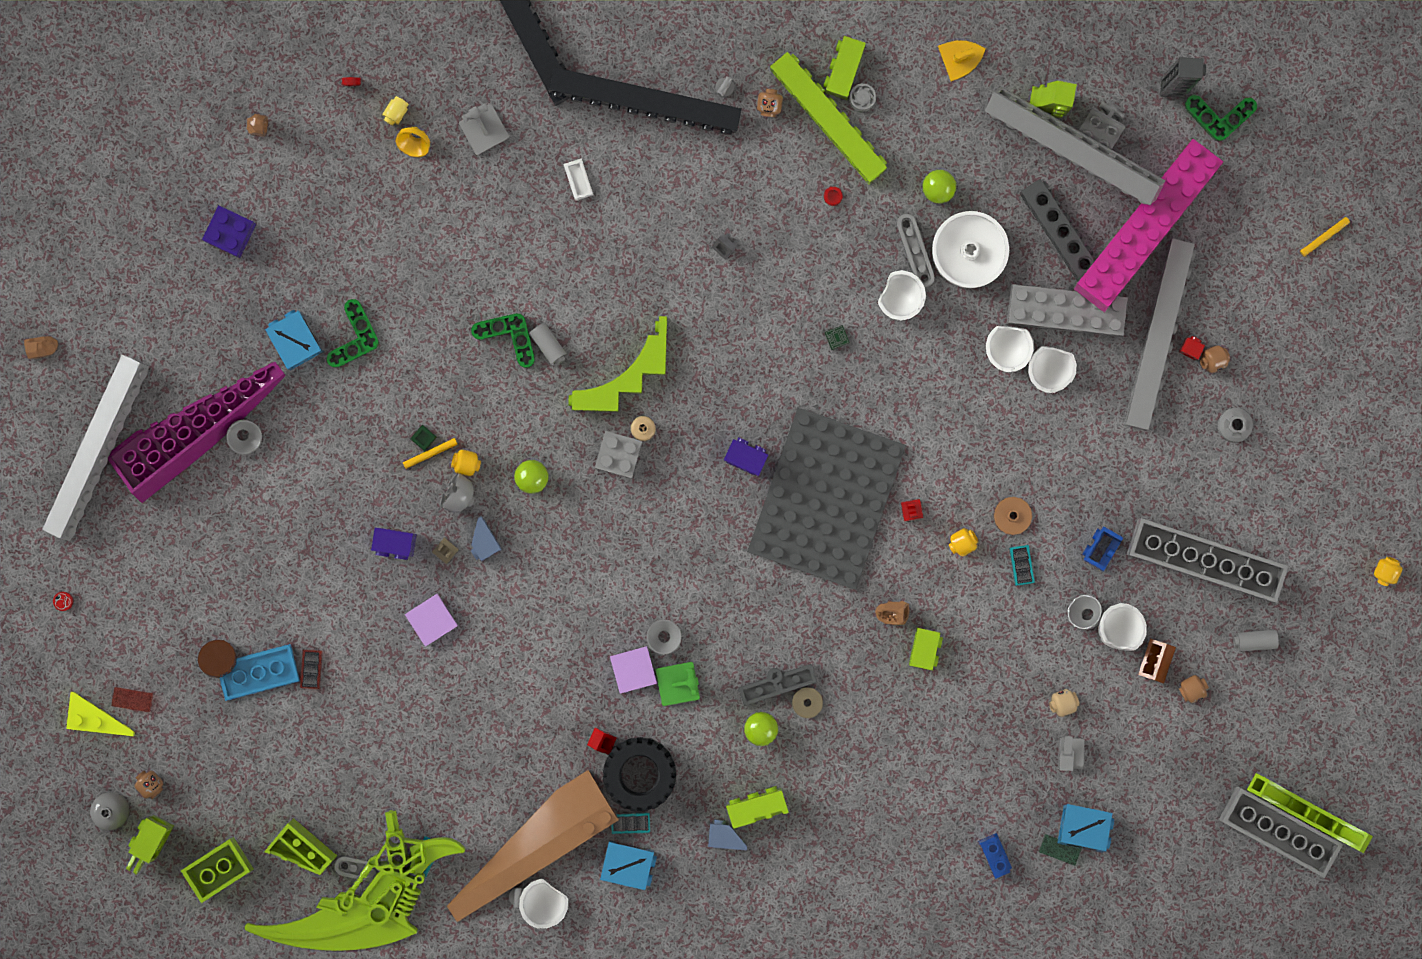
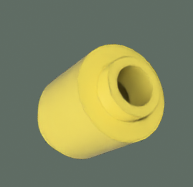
M395 96L394 100L391 99L382 114L385 117L384 121L392 126L394 124L399 125L408 110L407 106L409 104Z

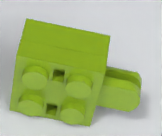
M155 815L143 819L138 826V830H140L138 835L134 836L128 845L130 847L128 853L133 856L126 870L131 871L139 858L133 870V873L137 875L144 862L149 864L155 861L174 825Z

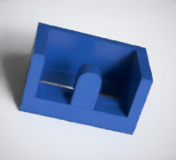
M1103 526L1101 530L1097 528L1092 537L1095 540L1092 546L1087 545L1082 554L1085 556V562L1104 572L1123 540V537ZM1105 534L1112 538V541L1099 563L1090 558Z
M997 833L979 840L978 843L983 849L993 872V877L996 879L1010 873L1012 866Z

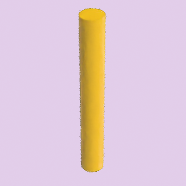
M1344 217L1300 250V253L1303 257L1307 256L1348 225L1350 220Z
M453 438L404 461L403 465L408 469L458 445V443Z

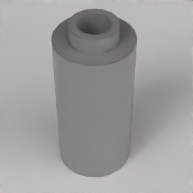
M545 322L529 333L551 365L555 363L557 366L565 360L564 356L567 353Z
M1277 630L1238 632L1236 637H1233L1234 648H1237L1239 652L1278 649Z

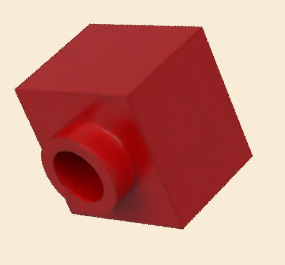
M1191 336V338L1187 337L1184 339L1179 353L1196 361L1199 359L1205 345L1201 344L1202 341L1194 336Z
M594 728L587 745L609 755L617 737Z

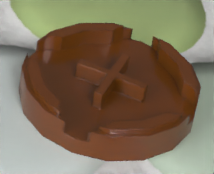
M224 640L208 642L201 648L198 654L200 669L204 674L212 678H220L223 675L229 674L236 665L237 656L235 650L230 643Z

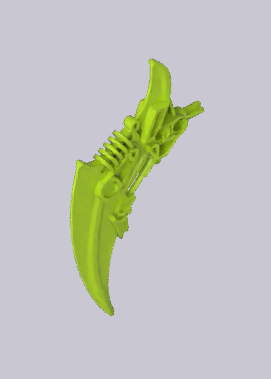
M390 810L385 812L388 829L385 831L386 842L378 854L368 860L359 878L347 892H340L335 898L322 897L316 907L321 910L303 919L278 925L247 923L245 930L271 941L315 950H358L399 941L417 934L418 929L408 921L407 916L411 915L410 911L413 910V906L419 898L418 895L421 894L420 889L416 886L424 882V870L435 860L452 854L464 853L466 849L457 840L447 837L428 840L406 838L402 828H399L396 811ZM393 836L398 837L399 840H400V842H399V843H394V842H392V841H391V837H393ZM406 843L412 844L410 845V855H408ZM386 848L388 860L381 861L380 856ZM400 855L403 858V861H396L394 859V856ZM411 862V865L405 868V865ZM373 867H376L379 872L361 896L356 895L357 887L367 877Z

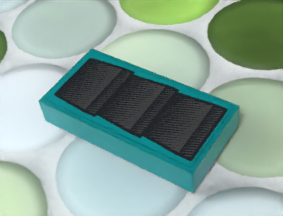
M1029 545L1009 548L1015 586L1035 583Z
M650 813L617 814L619 820L611 825L612 834L650 833Z

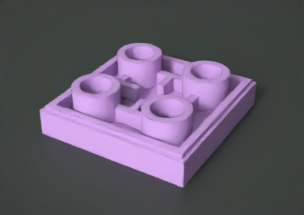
M438 594L405 614L425 647L458 626Z
M647 646L610 656L620 693L657 684Z

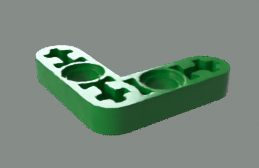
M1197 95L1187 98L1185 108L1212 139L1223 141L1257 110V103L1253 98H1245L1222 119ZM1190 100H1192V101L1197 100V101H1198L1197 107H1198L1199 109H1201L1202 107H1204L1205 110L1201 111L1200 114L1197 116L1196 113H1197L1199 110H1198L1196 107H1193V108L1190 107V105H1191ZM1244 102L1246 104L1251 103L1252 111H1250L1249 109L1245 111L1243 115L1246 117L1243 118L1242 114L1239 111H1241L1245 107ZM1204 113L1211 115L1212 121L1210 123L1202 121ZM1230 115L1238 116V124L1232 125L1229 122ZM1215 121L1218 122L1215 125L1217 129L1222 128L1224 130L1223 137L1221 135L1216 136L1217 130L1214 127L1211 130L1209 129Z
M356 299L348 300L344 305V310L358 338L328 353L327 363L334 368L341 367L366 355L379 346V339L361 303ZM353 303L354 305H358L356 311L359 315L362 313L363 316H359L353 320L352 317L356 316L353 311L348 310L350 308V304ZM365 320L367 322L366 329L358 330L357 322ZM371 330L372 333H368L371 339H375L373 347L365 345L367 342L366 336L364 335L361 338L360 334ZM352 345L358 348V353L355 356L348 354V348ZM344 349V354L348 359L345 360V357H342L338 360V364L331 362L333 359L332 355L340 356L342 355L340 351Z
M515 313L481 321L472 326L471 333L478 340L511 333L518 364L523 368H529L534 364L535 357L527 323L521 314ZM515 317L523 321L520 323V327L510 325L511 330H507L505 319H509V323L514 322ZM497 321L504 324V329L501 332H496L493 329V325ZM490 323L492 334L489 335V331L483 332V336L475 334L478 326L485 329L488 328L486 324ZM520 335L527 338V343L524 346H519L516 343V339ZM529 347L530 351H526L528 357H531V360H529V364L525 365V362H521V359L524 357L523 352L518 353V349L523 350Z

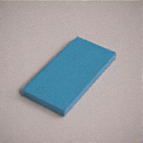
M291 644L237 658L233 670L229 674L220 677L225 701L300 681Z

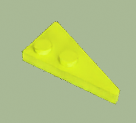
M76 692L70 693L66 729L126 736L135 735V732L128 726L122 724L102 709H99L90 701L85 700Z

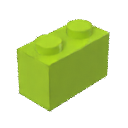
M916 628L909 661L910 666L932 671L933 667H937L939 656L936 655L937 648H941L943 637H940V632Z

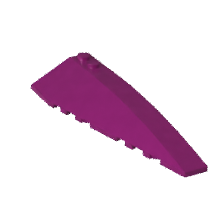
M273 362L253 372L252 376L248 378L243 377L237 380L236 384L230 387L225 386L220 389V392L214 395L209 394L184 407L183 411L177 414L172 413L167 416V419L159 423L156 421L150 424V428L144 432L142 429L136 431L110 452L108 461L130 492L143 503L219 442L227 434L229 427L234 422L243 420L286 375L277 363Z

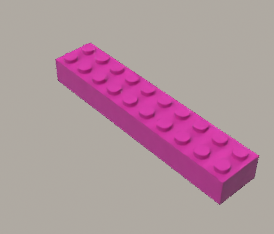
M1192 139L1163 175L1162 179L1166 181L1157 199L1151 205L1142 203L1079 280L1074 290L1105 313L1224 161Z

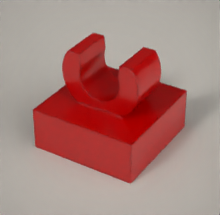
M920 499L901 502L904 521L923 518Z

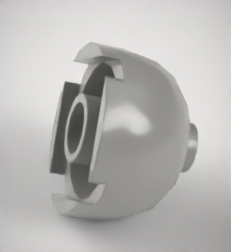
M456 473L449 481L446 494H442L439 506L451 512L463 511L467 506L471 507L475 500L473 496L474 487L471 481L465 476Z
M114 792L101 794L95 798L90 808L91 820L95 826L107 831L116 830L123 826L130 813L129 804L126 799Z

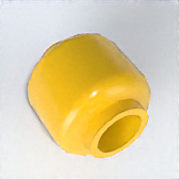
M461 449L458 453H454L451 467L454 468L457 474L472 476L475 471H479L481 460H478L477 453Z
M963 528L951 535L949 547L953 554L957 553L960 556H966L977 549L979 541L973 530Z
M1388 556L1380 559L1374 571V576L1378 579L1377 582L1384 586L1396 584L1403 570L1400 565L1401 562Z

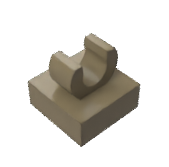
M444 537L432 553L448 564L459 549Z

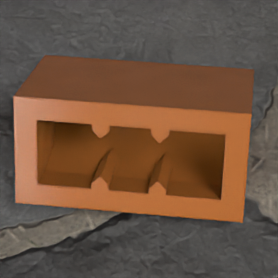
M1150 638L1138 675L1164 684L1176 647Z

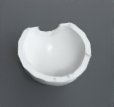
M903 270L892 272L887 279L886 288L878 300V305L883 313L892 319H910L917 315L924 306L926 300L925 287L921 280L911 272Z
M996 326L988 335L986 353L990 362L997 369L1005 372H1016L1024 368L1031 360L1034 353V340L1027 329Z
M1041 346L1033 353L1028 363V374L1031 382L1037 389L1046 393H1055L1064 389L1069 383H1072L1076 375L1077 364L1072 353L1054 347Z
M1119 603L1110 606L1102 614L1098 633L1105 645L1119 650L1134 651L1143 643L1146 637L1147 625L1143 615L1137 608L1130 604Z
M538 879L531 882L523 890L519 899V910L522 918L529 925L537 929L549 928L557 925L564 919L568 910V898L544 879Z

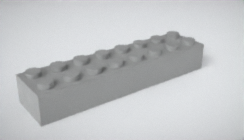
M1142 518L1137 520L1126 554L1272 603H1277L1289 567Z

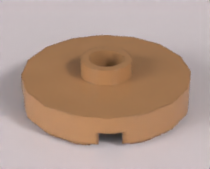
M1008 497L997 504L993 517L999 530L1006 534L1015 535L1027 530L1031 524L1032 512L1028 503L1023 499ZM1011 512L1016 513L1014 520L1010 518Z

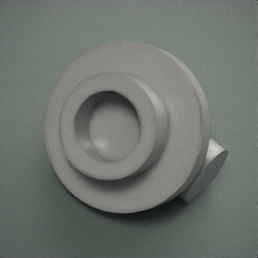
M726 76V78H721L717 81L715 89L719 96L728 97L734 92L733 79Z
M515 887L509 893V901L516 908H519V899L524 890L522 887Z

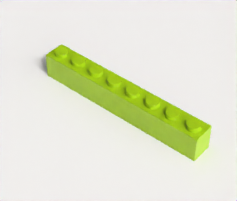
M786 52L770 66V71L868 185L871 184L887 170V162L881 155L877 156L873 152L875 148L868 140L865 142L861 138V131L856 126L852 127L848 121L850 119L843 111L840 113L837 110L836 102L831 97L827 98L824 95L825 90L819 83L815 84L812 81L811 73L806 68L802 69L800 67L799 59L794 54L790 55Z

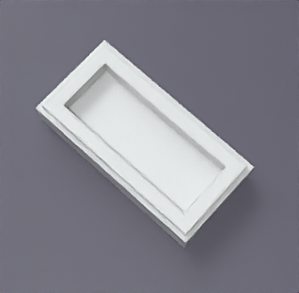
M582 158L564 164L575 201L593 196Z

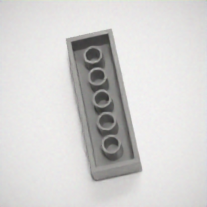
M1013 284L1010 288L1007 325L1122 337L1124 336L1128 297L1117 296L1104 313L1075 291Z
M1237 786L1219 818V821L1323 878L1326 877L1343 846L1337 840Z

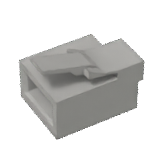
M1073 736L1059 737V770L1073 771V769H1083L1085 739L1073 738Z

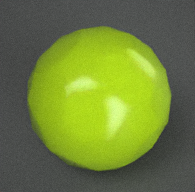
M945 170L931 171L923 181L924 195L933 203L942 204L948 202L956 192L954 177Z
M526 460L517 467L514 480L521 491L535 494L545 488L548 482V472L541 462Z
M756 712L746 720L744 733L752 744L766 746L775 740L778 734V724L772 715L766 712Z

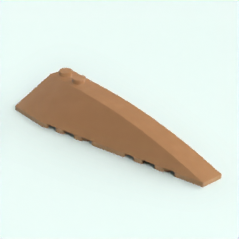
M587 770L557 789L447 905L456 922L526 880L619 820L590 771Z

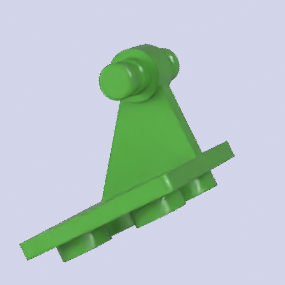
M693 662L656 669L662 706L700 699L699 682L695 674Z

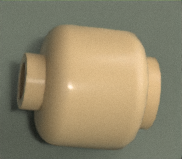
M646 416L636 418L631 424L632 435L640 441L650 440L656 432L654 422Z
M1065 689L1052 695L1049 706L1053 713L1056 712L1058 716L1064 717L1077 711L1079 700L1075 692Z

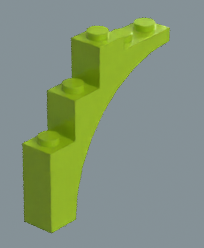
M1257 773L1247 789L1270 804L1362 853L1365 852L1373 837Z

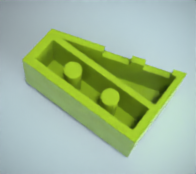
M1054 81L1047 83V87L1043 84L1039 87L1033 86L1030 104L1044 112L1051 113V116L1055 118H1062L1073 107L1077 84Z
M777 786L765 789L766 793L759 794L754 792L748 794V798L740 800V797L729 800L726 808L733 829L765 818L769 819L781 813H789L782 789H777Z
M294 818L264 851L265 853L276 855L282 860L295 863L299 867L321 875L337 857L333 851Z

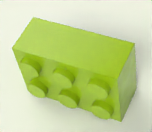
M232 837L182 869L181 872L199 901L203 903L254 870L235 838Z

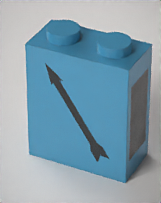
M295 310L285 314L286 318L281 321L278 319L268 324L269 327L265 329L286 368L290 371L323 352L300 311L296 312Z
M1070 804L1064 805L1057 843L1101 853L1106 852L1111 844L1109 832L1114 826L1113 813Z
M609 840L600 880L645 890L646 886L651 885L653 875L649 874L651 867H655L657 856H654V850Z

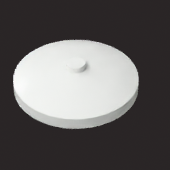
M977 211L957 213L948 218L937 230L932 244L933 261L939 273L948 282L962 288L982 287L994 281L1004 270L1009 257L1008 238L1002 226L987 214Z

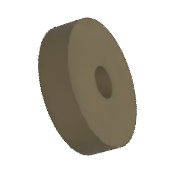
M804 687L794 694L792 706L800 717L812 718L821 711L823 699L814 688ZM804 700H811V705L805 706Z

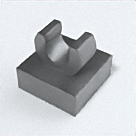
M729 233L726 235L722 234L712 246L725 260L732 254L738 243L737 240L732 243L728 239Z

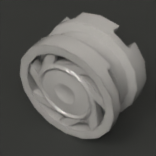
M864 83L854 86L849 95L851 107L860 112L869 111L876 101L875 90L872 86Z

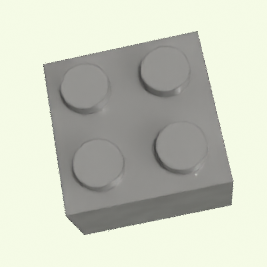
M605 431L595 469L633 479L643 442Z

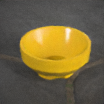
M418 127L404 128L396 136L395 142L397 147L409 156L422 157L430 149V139ZM411 133L416 134L421 138H416Z

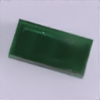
M1045 834L1038 852L1075 866L1082 848L1058 844V838Z

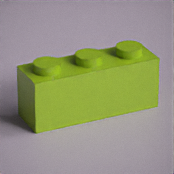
M844 36L843 41H838L835 51L839 53L836 59H832L829 68L832 70L831 76H826L823 85L826 88L825 93L847 100L866 45L865 42Z

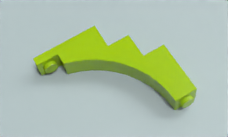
M659 316V321H655V332H659V335H648L641 353L624 373L602 386L572 391V395H569L568 406H572L573 411L619 412V393L642 394L643 375H666L667 316Z

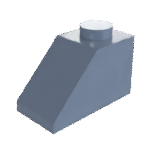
M482 516L479 517L471 544L473 547L471 552L476 560L484 561L501 551L502 548Z
M714 819V823L710 822L708 847L747 850V844L730 824H726V820Z

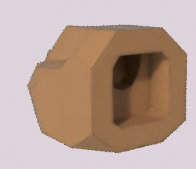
M254 114L252 117L247 118L246 129L249 134L265 137L268 128V117Z
M50 336L24 340L28 359L51 356L59 346L58 341Z
M888 601L885 604H880L875 610L876 617L885 624L904 625L909 618V603L904 601Z

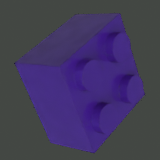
M218 205L202 240L241 258L256 223Z
M739 437L737 440L733 439L724 462L759 477L768 457V454L765 453L766 449L757 445L755 448L748 446V441Z
M375 528L371 551H376L375 555L389 557V554H395L394 558L408 560V557H413L417 534Z

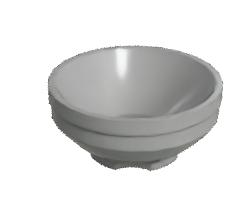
M1230 408L1224 411L1218 420L1219 433L1229 442L1244 441L1249 437L1253 429L1251 416L1241 408ZM1234 419L1242 421L1243 427L1240 430L1233 429L1232 422Z
M238 420L227 431V443L238 454H250L258 449L261 444V430L250 420ZM244 429L248 431L246 439L240 440L237 438L239 430Z
M1081 595L1070 603L1067 613L1069 621L1073 626L1081 630H1090L1099 624L1103 609L1096 598L1090 595ZM1087 610L1093 611V617L1090 620H1084L1083 614Z
M665 619L654 622L649 627L646 636L649 647L654 652L662 655L674 652L679 647L682 638L679 627L674 622ZM667 631L670 634L668 642L663 643L659 640L658 635L660 632Z

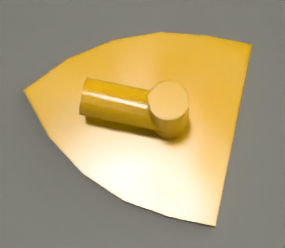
M958 40L939 45L938 48L950 81L957 80L975 69L981 61L986 48L973 42Z

